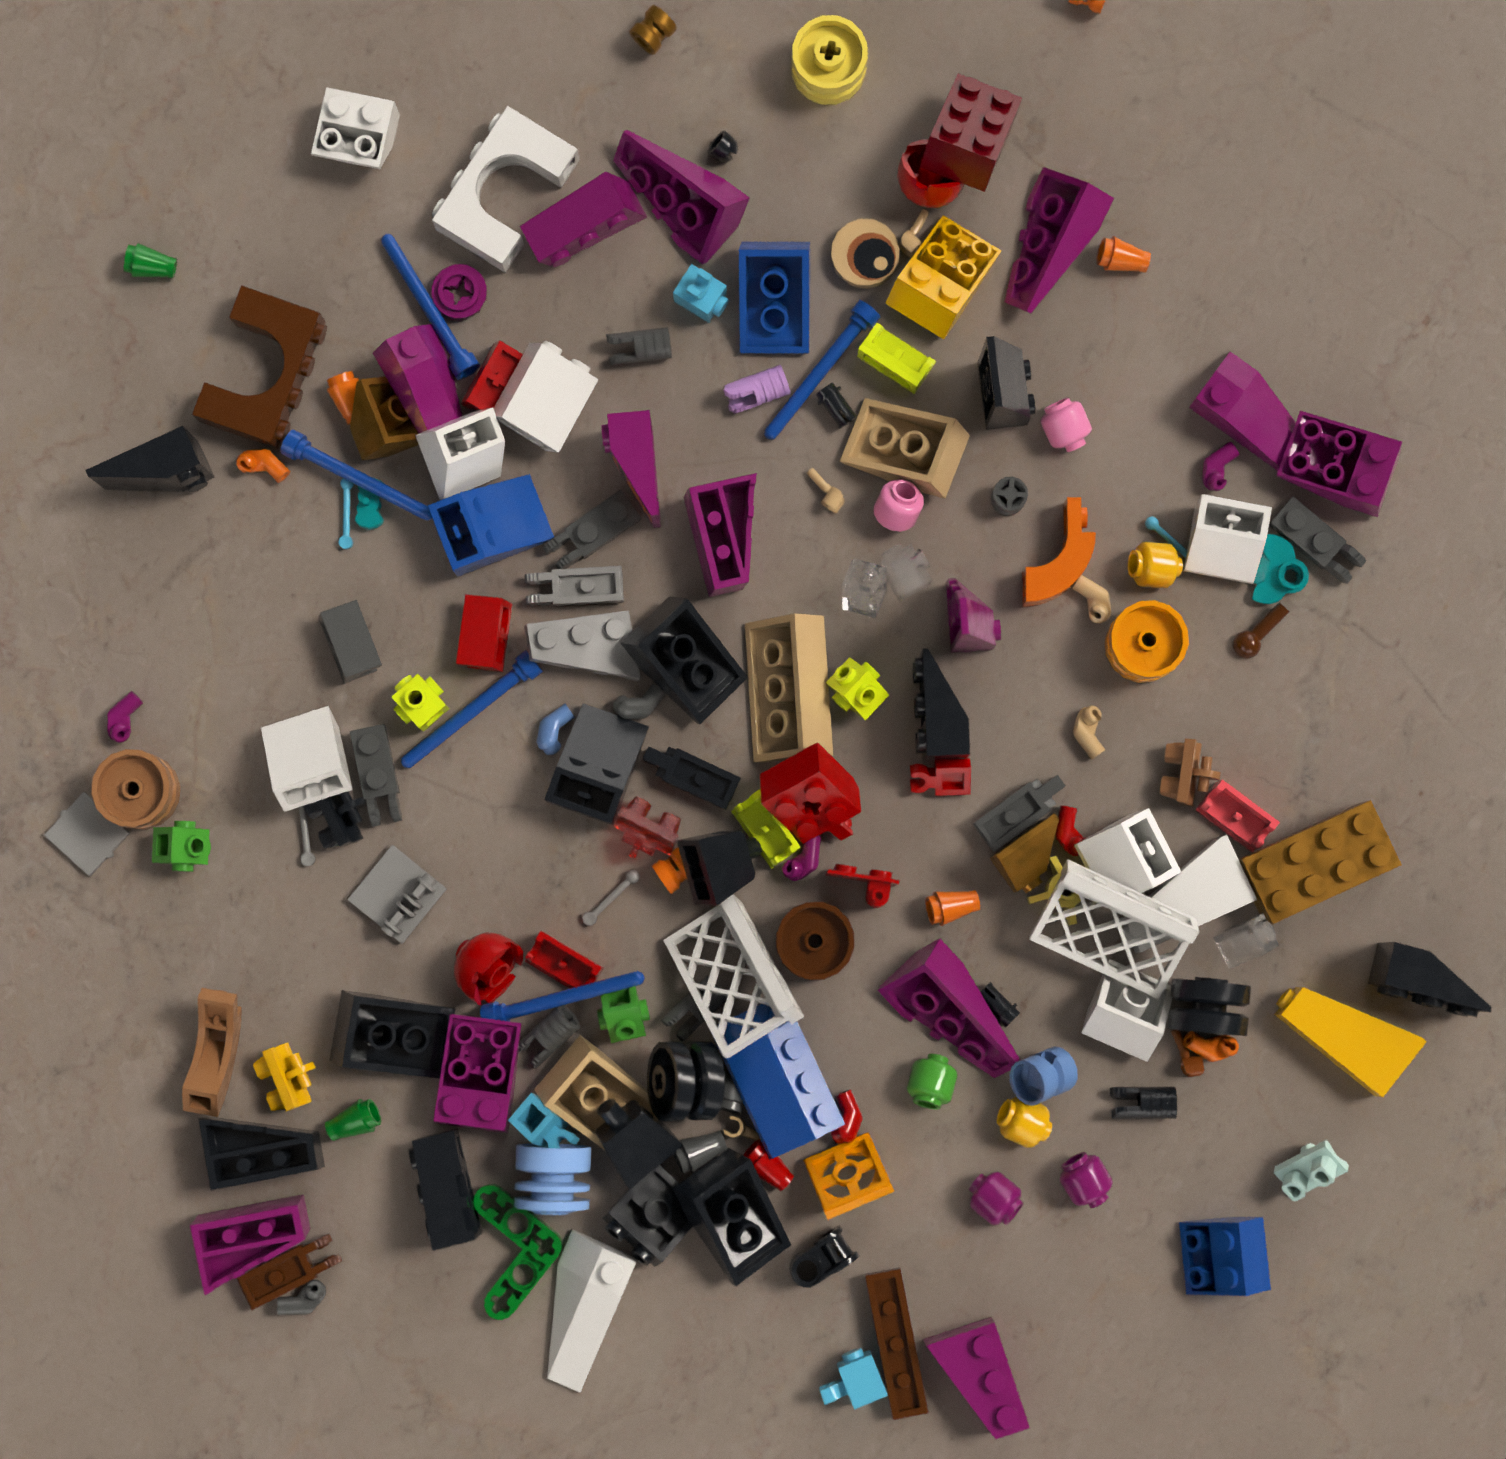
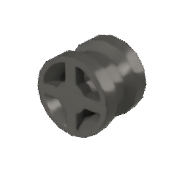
M1013 476L999 480L991 494L993 508L999 514L1005 516L1020 512L1028 497V489L1025 483Z

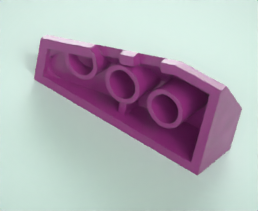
M1043 167L1027 200L1025 210L1030 212L1026 229H1021L1019 241L1023 243L1019 259L1012 266L1005 303L1031 314L1099 231L1114 198L1088 182Z
M431 324L413 326L386 339L373 352L375 359L418 434L463 416L454 376L449 368L451 364L449 354Z
M1229 352L1189 408L1278 471L1296 422L1261 374L1235 354Z
M940 938L916 951L878 988V992L902 1017L910 1022L916 1019L931 1029L929 1035L938 1041L943 1037L958 1047L960 1056L993 1078L1010 1071L1011 1067L1017 1061H1020L965 965Z

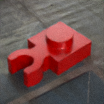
M970 758L935 760V768H928L924 764L910 765L911 778H921L910 780V789L913 793H923L929 788H935V796L971 795Z

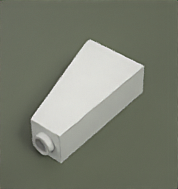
M1227 835L1214 839L1180 869V873L1168 879L1148 896L1196 918L1198 926L1257 900ZM1137 921L1123 925L1127 941L1147 935L1144 925ZM1150 928L1151 933L1157 932L1156 930ZM1166 936L1154 940V942L1158 945L1172 938ZM1150 942L1133 947L1135 953H1141L1152 948Z

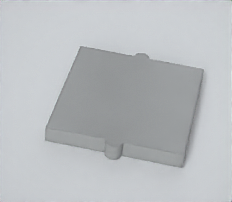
M83 792L67 810L60 812L61 817L44 836L88 876H92L107 858H113V851L130 832L124 827L106 820L97 810L94 800L86 792Z

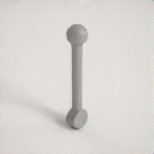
M304 806L299 807L304 850V854L301 856V863L305 866H311L315 863L316 858L310 849L307 813Z
M628 871L626 879L592 912H586L583 915L584 924L588 926L594 925L597 922V916L631 883H637L640 878L638 871Z

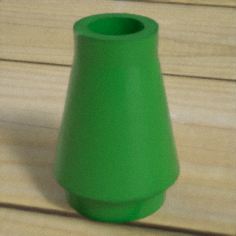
M137 243V246L129 244L125 254L123 270L124 272L131 273L132 277H168L173 279L176 272L177 258L167 256L140 243Z
M359 1099L333 1119L326 1121V1132L332 1141L374 1132L375 1127L381 1125L380 1112L372 1099L365 1101Z

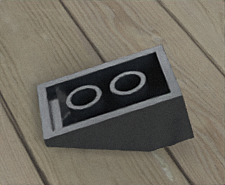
M995 336L986 337L977 362L986 430L1028 425L1031 418L1030 415L1035 414L1033 393L1028 394L1026 381L1031 380L1029 359L1023 360L1022 349Z
M184 426L178 427L85 470L87 476L105 490L184 492L188 490V492H195L208 485L207 481L214 478V474L199 441Z
M668 597L620 643L639 668L697 724L705 721L748 678L687 598Z
M342 990L329 1061L345 1068L440 1079L450 1014H455V1008Z
M730 1148L673 1188L686 1217L735 1287L791 1246L751 1159Z

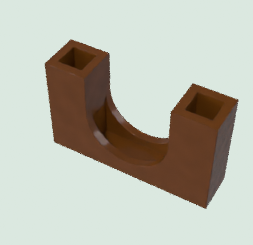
M241 285L229 318L235 326L271 338L281 345L284 353L282 374L276 384L269 390L251 396L240 395L204 382L192 415L201 423L277 449L280 441L283 442L290 431L291 423L288 422L292 409L296 410L300 405L303 390L300 388L304 377H309L314 368L315 358L312 356L316 345H321L325 339L327 326L324 324L326 321L319 312Z

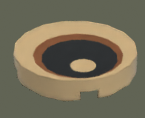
M858 219L847 223L837 232L832 242L831 262L835 273L848 282L849 285L855 288L870 289L882 285L894 273L899 262L900 247L895 234L887 225L874 219Z

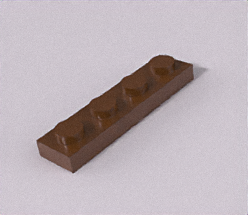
M899 1267L865 1274L892 1418L897 1420L927 1414L929 1412L901 1269Z

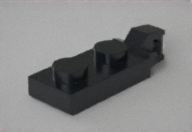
M648 746L643 756V761L658 767L655 776L662 778V781L724 810L727 809L741 780L739 776L679 748L668 747L664 754Z

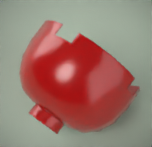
M929 139L911 142L902 154L898 166L897 178L902 193L916 205L926 208H940L950 204L960 195L964 184L920 168Z
M485 932L470 940H465L456 951L454 978L457 985L468 998L478 1005H482V1000H485L487 1003L495 1001L514 981L516 975L510 974V972L513 970L515 963L520 966L522 965L523 950L518 944L502 934Z

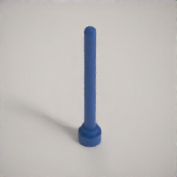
M391 234L383 235L381 238L383 247L450 354L449 361L451 364L449 368L455 378L461 380L469 377L480 368L475 355L472 352H468L467 349L461 348L395 238Z
M859 300L851 309L852 315L849 318L851 322L765 429L764 435L767 439L774 440L861 330L865 332L868 327L873 328L881 318L879 313L869 304Z
M292 429L283 440L280 449L282 455L294 461L297 459L301 461L307 459L423 520L432 519L427 505L312 447L306 435Z
M527 650L523 651L515 658L516 662L511 665L513 667L511 671L401 758L402 766L405 768L413 767L521 680L525 682L529 678L533 680L543 670L537 662L529 660Z
M634 971L511 1005L500 1004L495 1001L482 1005L480 1016L481 1018L510 1022V1019L641 985L644 982V975L640 971Z

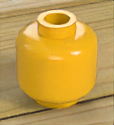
M1142 542L1135 550L1130 552L1127 568L1129 576L1134 579L1138 586L1168 588L1174 583L1176 577L1181 575L1183 562L1172 544Z
M1017 1096L1005 1100L997 1114L996 1121L1002 1136L1026 1148H1032L1040 1141L1044 1142L1052 1130V1122L1049 1121V1110L1045 1105L1041 1103L1033 1106L1027 1105L1020 1101Z

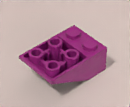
M1300 410L1277 472V477L1343 507L1378 517L1401 454L1402 441Z
M450 1014L433 1120L435 1123L501 1133L509 1132L510 1122L508 1119L511 1117L514 1099L521 1023Z

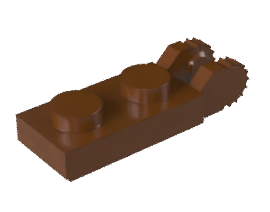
M330 1234L305 1246L302 1244L237 1277L236 1279L251 1310L317 1278L319 1273L342 1262L339 1254L327 1257L316 1266H313L308 1253L316 1249L320 1250L333 1241Z

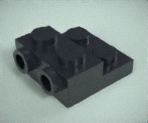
M660 1165L634 1187L628 1189L603 1217L608 1223L605 1229L614 1239L620 1242L625 1239L634 1247L631 1253L636 1260L645 1266L651 1263L654 1267L661 1264L693 1227L673 1190L679 1183Z

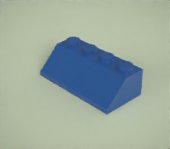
M764 1004L757 1005L753 1022L763 1024L774 1017L775 1014L771 1007ZM748 1010L734 1016V1018L745 1020ZM789 1021L783 1023L728 1059L720 1051L769 1159L816 1140L845 1125L797 1021L793 1024ZM728 1022L724 1033V1038L728 1045L739 1039L743 1025Z

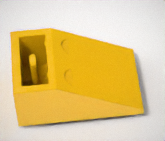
M943 215L897 277L885 304L940 338L945 339L998 258L1001 250Z

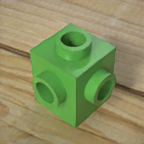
M174 821V827H153L152 863L172 864V871L193 872L194 865H208V855L211 850L209 840L210 829H198L194 821Z
M636 986L601 995L602 1008L597 1009L598 1021L601 1030H608L611 1043L646 1036L644 1021L650 1020L647 1001L646 999L639 1000Z

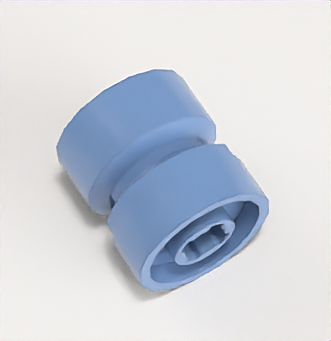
M1054 1046L1017 1061L1011 1067L1009 1076L1012 1090L1017 1098L1024 1104L1033 1106L1071 1090L1076 1085L1078 1073L1075 1061L1071 1055L1063 1048Z

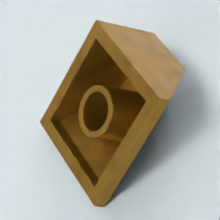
M386 376L357 381L350 431L362 461L389 457L418 446L419 444L415 436L418 432Z
M1055 813L1045 818L990 858L1014 893L1022 889L1027 894L1043 882L1039 876L1047 871L1059 820Z

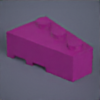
M757 473L690 487L683 497L709 597L743 590L749 582L754 488Z
M991 1317L923 1339L927 1348L995 1440L1030 1428L996 1324Z

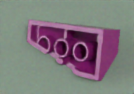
M629 130L623 131L613 159L614 163L636 192H643L654 207L652 213L658 220L663 219L673 232L671 238L677 246L701 264L707 263L738 228L750 198L718 175Z
M956 578L948 579L946 582L951 653L993 650L996 646V641L1001 640L1000 620H994L993 610Z

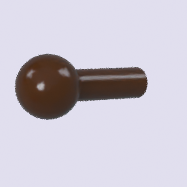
M1279 602L1251 631L1238 633L1233 641L1235 653L1246 659L1256 656L1261 649V640L1289 611Z

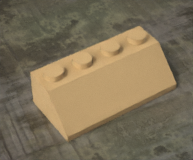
M794 613L745 623L753 762L784 761L816 742L833 756L829 686L825 683L828 680L824 616Z

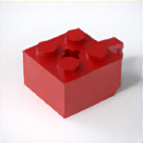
M818 742L760 774L761 804L803 844L826 831L831 832L841 841L853 835V830L851 829L852 820L850 818L861 813L859 787L854 777Z

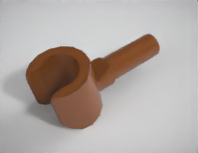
M1175 1029L1171 1031L1180 1052L1182 1073L1188 1077L1202 1075L1204 1073L1202 1057H1190L1189 1049L1183 1045L1184 1039L1180 1030Z

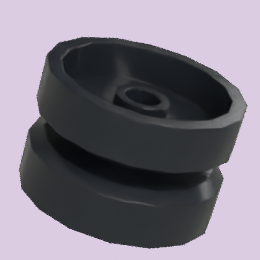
M1195 977V980L1172 978L1170 996L1176 1001L1193 1002L1192 1009L1173 1008L1169 1010L1168 1029L1237 1036L1248 1035L1249 1018L1244 1014L1227 1013L1226 1011L1227 1006L1245 1007L1249 1005L1251 986L1228 983V980Z
M689 1041L686 1045L682 1042H658L651 1052L647 1068V1092L653 1114L659 1121H682L686 1117L689 1120H712L717 1116L722 1106L725 1090V1073L718 1048L711 1041Z

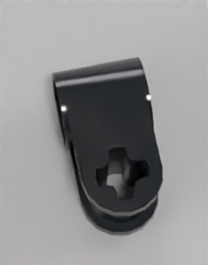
M840 1225L826 1232L791 1260L789 1271L793 1280L799 1286L811 1288L859 1258L857 1251L852 1252L841 1235L842 1228ZM832 1243L835 1244V1246L841 1253V1256H838V1254L831 1245ZM810 1260L815 1263L816 1272L812 1278L802 1279L798 1277L797 1267L802 1261Z

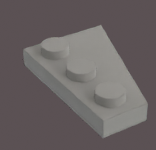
M629 610L530 623L524 626L530 661L570 669L577 668L594 671V673L602 675L610 674L626 677L625 679L634 681L640 680L638 665L620 644L632 633Z

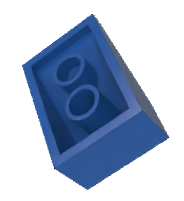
M741 242L739 247L740 353H809L810 242Z

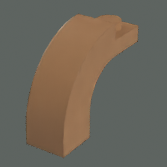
M201 988L197 998V1042L192 1063L182 1087L183 1111L218 1117L226 1097L235 1063L241 1029L242 1007L237 1006V994L228 993L223 990Z

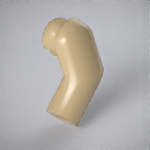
M1081 575L1072 589L1087 598L1090 620L1101 624L1107 621L1111 615L1109 593L1105 588Z
M1092 705L1084 707L1079 711L1073 730L1075 739L1091 760L1105 751V748L1095 736L1098 721L1101 720L1102 714L1098 707Z

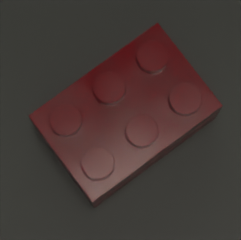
M958 73L929 136L920 168L985 192L1023 97Z

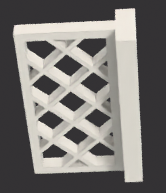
M1067 859L1061 870V877L1030 933L1029 940L1159 999L1189 943L1193 944L1199 928L1196 918ZM1064 889L1078 894L1082 905L1062 911L1059 898ZM1085 898H1087V899H1089V900H1091V901H1093V902L1087 903L1086 900H1085ZM1055 906H1056V909H1057L1058 912H1057V913H1054V914H1051L1052 911H1053V909H1054ZM1101 906L1111 909L1115 920L1095 926L1089 910ZM1085 912L1090 928L1070 933L1065 918ZM1117 913L1124 915L1125 917L1119 918ZM1061 920L1066 935L1054 939L1041 934L1045 924ZM1134 921L1143 924L1147 935L1127 941L1122 925ZM1117 927L1122 943L1103 948L1098 933ZM1150 928L1156 930L1157 932L1151 933ZM1093 934L1098 950L1086 954L1078 951L1073 940ZM1166 936L1179 941L1173 952L1160 956L1154 940ZM1069 942L1070 947L1063 943ZM1150 942L1155 957L1135 963L1130 948ZM1125 949L1131 965L1118 969L1110 966L1106 955ZM1101 957L1103 962H1101V961H1099V960H1097V959H1095V958ZM1168 961V963H1167V965H1166V967H1165V969H1164L1162 963ZM1158 964L1161 976L1155 986L1141 980L1138 970ZM1134 972L1135 977L1127 973Z
M734 894L663 940L725 1058L728 1059L783 1023L789 1021L793 1024L804 1017L747 910ZM722 916L726 923L722 938L707 935L710 923ZM731 934H732V936H733V938H734L735 941L729 940ZM688 937L697 939L692 957L681 955L676 947L678 943ZM705 941L719 944L714 962L699 959ZM727 946L737 947L741 951L737 967L722 964ZM685 962H689V963H690L688 968H687ZM746 962L750 969H745ZM697 965L712 967L707 986L697 984L693 979ZM720 969L735 972L730 990L715 988ZM743 974L754 976L757 981L753 995L737 992ZM699 990L705 991L704 996H702ZM761 992H763L765 998L760 997ZM713 993L728 996L722 1015L712 1013L708 1008ZM735 998L750 1001L745 1020L730 1017ZM758 1003L769 1005L775 1014L774 1017L763 1024L753 1022ZM715 1019L720 1020L719 1026L717 1025ZM728 1022L743 1025L739 1039L728 1045L724 1038Z

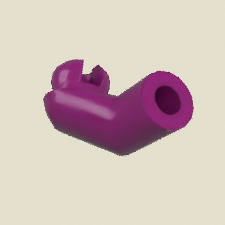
M1226 443L1205 458L1202 481L1208 490L1220 491L1226 486L1227 480L1224 479L1225 465L1239 456V452L1233 443Z
M132 690L114 705L107 714L108 736L118 743L125 742L130 737V715L143 704L142 700Z

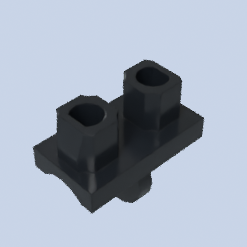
M349 791L304 805L305 811L311 819H317L324 815L329 825L318 832V837L325 849L354 844L364 839L357 826L358 823L363 821L358 812V809L366 804L363 797L352 800Z

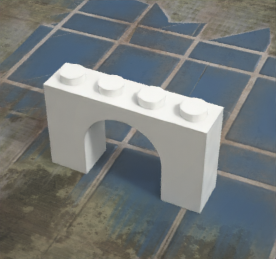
M509 106L506 107L502 114L497 113L492 119L488 128L489 135L483 143L479 141L470 154L471 162L465 171L460 170L455 175L451 183L452 191L446 200L442 198L438 201L432 212L434 217L432 221L437 231L504 273L507 272L524 246V243L519 233L491 217L481 207L480 192L485 180L499 168L519 165L533 170L562 188L580 160L577 148Z

